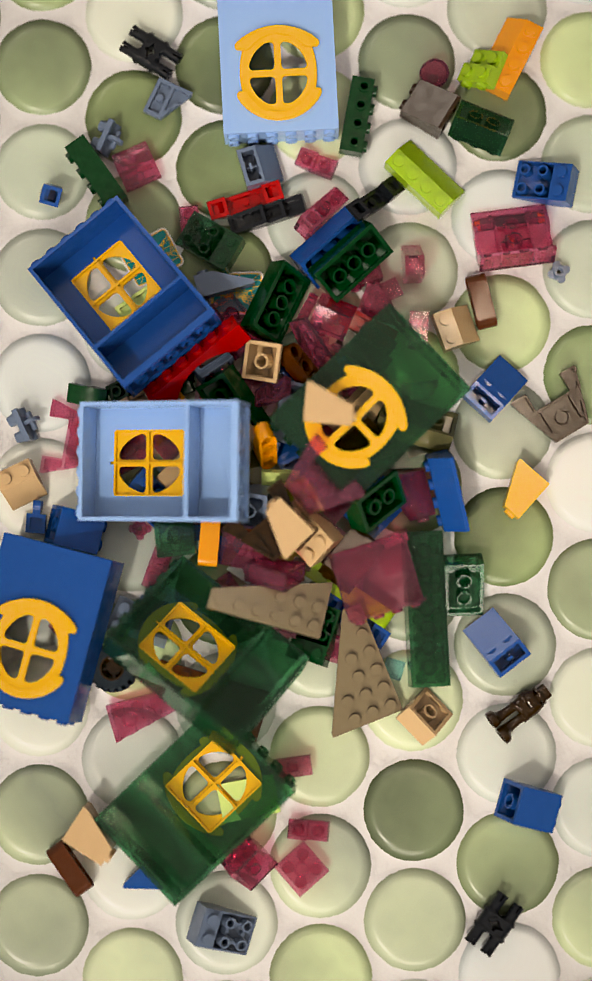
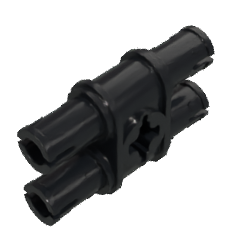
M134 25L132 27L134 30H130L129 36L142 42L143 45L137 49L127 43V41H123V46H120L119 51L132 58L135 64L144 67L149 73L154 72L168 81L170 79L168 76L172 75L173 70L161 64L160 59L166 57L178 65L180 63L178 60H182L183 54L171 48L167 41L164 42L154 36V33H147L137 27V25ZM154 50L155 54L148 55V51L152 52Z
M499 890L490 904L484 906V910L474 920L475 925L465 937L466 941L471 942L475 946L484 932L490 933L489 939L480 949L488 957H491L499 944L505 942L504 939L512 928H515V921L524 911V908L514 902L506 915L501 916L499 910L508 900V897ZM489 920H490L491 922H492V921H493V922H496V921H497V923L499 924L500 928H499L498 926H497V927H496V926H492V925L490 924Z

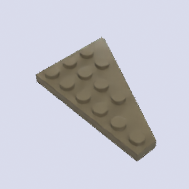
M360 602L342 609L331 732L333 738L403 710Z

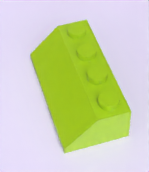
M411 140L398 148L385 162L384 168L438 219L465 193L459 185Z

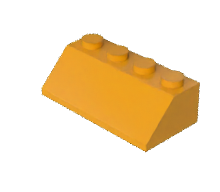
M506 19L491 50L504 51L508 54L495 89H486L485 91L505 101L508 100L542 33L543 27L527 19Z

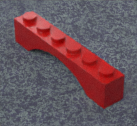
M230 316L214 331L208 333L200 343L194 345L188 353L180 357L169 369L164 370L157 379L150 382L144 389L146 396L150 401H177L184 382L199 365L214 356L237 351L251 337L233 316Z

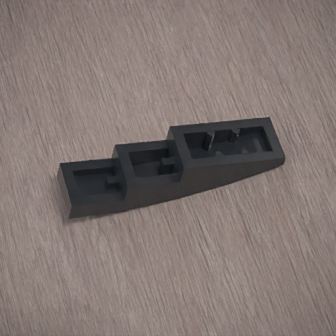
M300 193L284 200L279 199L266 205L255 206L231 215L227 219L232 235H238L308 213L303 194Z

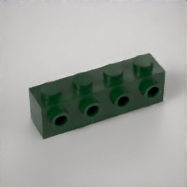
M352 76L339 154L361 158L362 152L366 153L368 141H364L365 134L370 133L371 127L368 117L369 115L373 116L374 104H371L372 97L376 98L378 86H374L375 79Z
M81 135L65 146L67 154H65L66 158L71 164H76L78 167L76 172L81 179L86 178L89 182L87 187L93 195L96 193L99 196L98 203L101 207L116 195L123 203L129 200L84 135Z

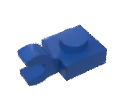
M33 500V513H27L25 532L46 534L47 515L42 514L43 501Z

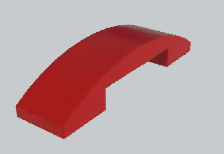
M279 180L263 184L259 188L227 198L221 197L206 203L211 220L215 221L225 219L261 204L266 205L279 199H284Z

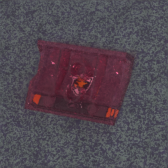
M545 204L470 213L479 272L555 263L557 247L556 245L553 246L551 239L550 221Z

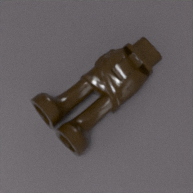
M544 684L538 688L526 689L514 701L510 702L508 706L498 712L489 711L485 714V717L493 728L498 727L495 731L508 744L512 740L511 732L522 722L526 723L531 717L536 715L547 703L546 700L552 697ZM515 711L519 713L505 724L499 726L504 719Z

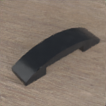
M392 175L377 188L362 198L358 197L346 205L345 208L359 222L382 209L405 189Z

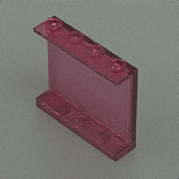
M406 532L397 533L329 555L349 623H355V626L367 623L366 619L372 617L374 620L385 617L384 613L391 611L392 614L404 611L403 607L409 605L411 608L422 605V601L427 600L421 592L406 542L408 540Z

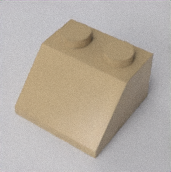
M467 305L449 308L432 315L431 320L443 353L480 341Z
M250 339L245 347L242 378L278 383L283 345L275 342Z
M27 458L0 471V491L13 511L33 502V500L48 495L31 459Z
M425 687L403 708L396 719L423 746L439 733L453 714Z

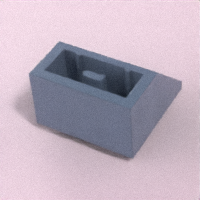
M252 145L236 150L247 191L259 188L261 185L275 180L284 182L274 145Z

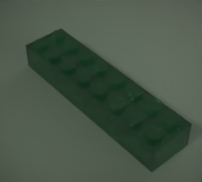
M443 531L402 532L400 536L408 687L451 686Z

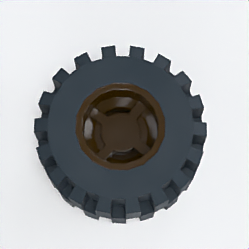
M121 644L102 646L92 682L96 684L98 689L101 688L105 692L115 693L129 688L135 682V678L139 674L138 658L135 657L132 650L128 649L129 647Z

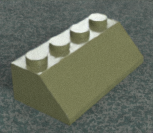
M399 397L405 409L407 429L401 431L397 427L390 438L435 450L436 452L445 449L449 451L454 438L458 414ZM385 404L380 409L376 423L381 432L385 427L387 418Z

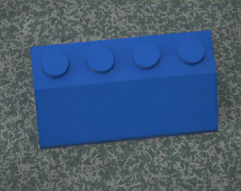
M346 205L289 255L298 269L317 289L320 286L307 270L361 222H358L345 208Z
M448 449L425 454L426 460L423 461L425 472H429L430 479H427L430 491L433 490L434 497L431 499L434 509L437 508L438 515H436L438 527L441 526L444 532L470 531L454 457Z

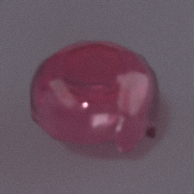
M437 58L425 62L419 71L421 80L438 87L447 82L450 74L447 64Z

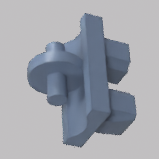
M110 118L108 121L101 120L98 125V131L102 135L100 138H92L91 146L102 156L108 158L111 150H114L116 145L122 146L124 143L119 139L122 134L120 132L121 126Z
M25 407L11 410L12 414L6 420L11 427L18 425L20 429L19 432L14 434L17 443L39 439L35 430L38 429L36 422L40 420V417H33L31 411L26 412Z

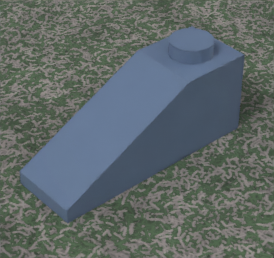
M201 270L197 272V275L193 276L197 291L205 300L255 286L254 279L215 271Z

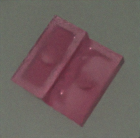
M146 141L111 156L127 193L162 178Z

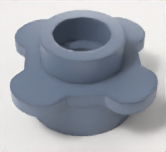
M554 261L551 271L548 272V277L563 283L566 274L570 272V268L567 265H561L559 261Z

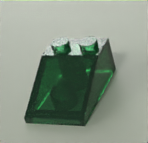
M154 522L157 558L190 555L198 552L195 522Z
M481 553L443 555L445 616L483 615L484 561Z

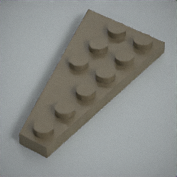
M333 582L212 588L206 608L314 639H320Z

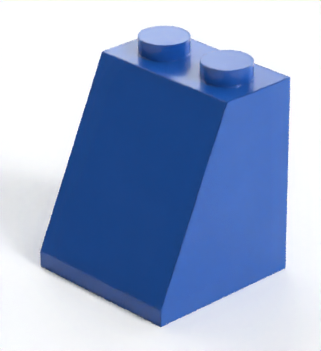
M53 504L43 541L97 555L102 547L101 537L106 531L107 522L79 521L75 509Z
M504 778L494 815L513 825L552 834L563 796L549 790Z

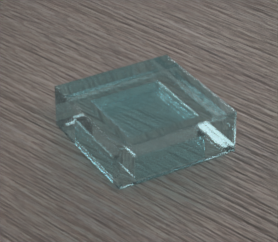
M387 657L385 666L390 678L400 681L406 662Z

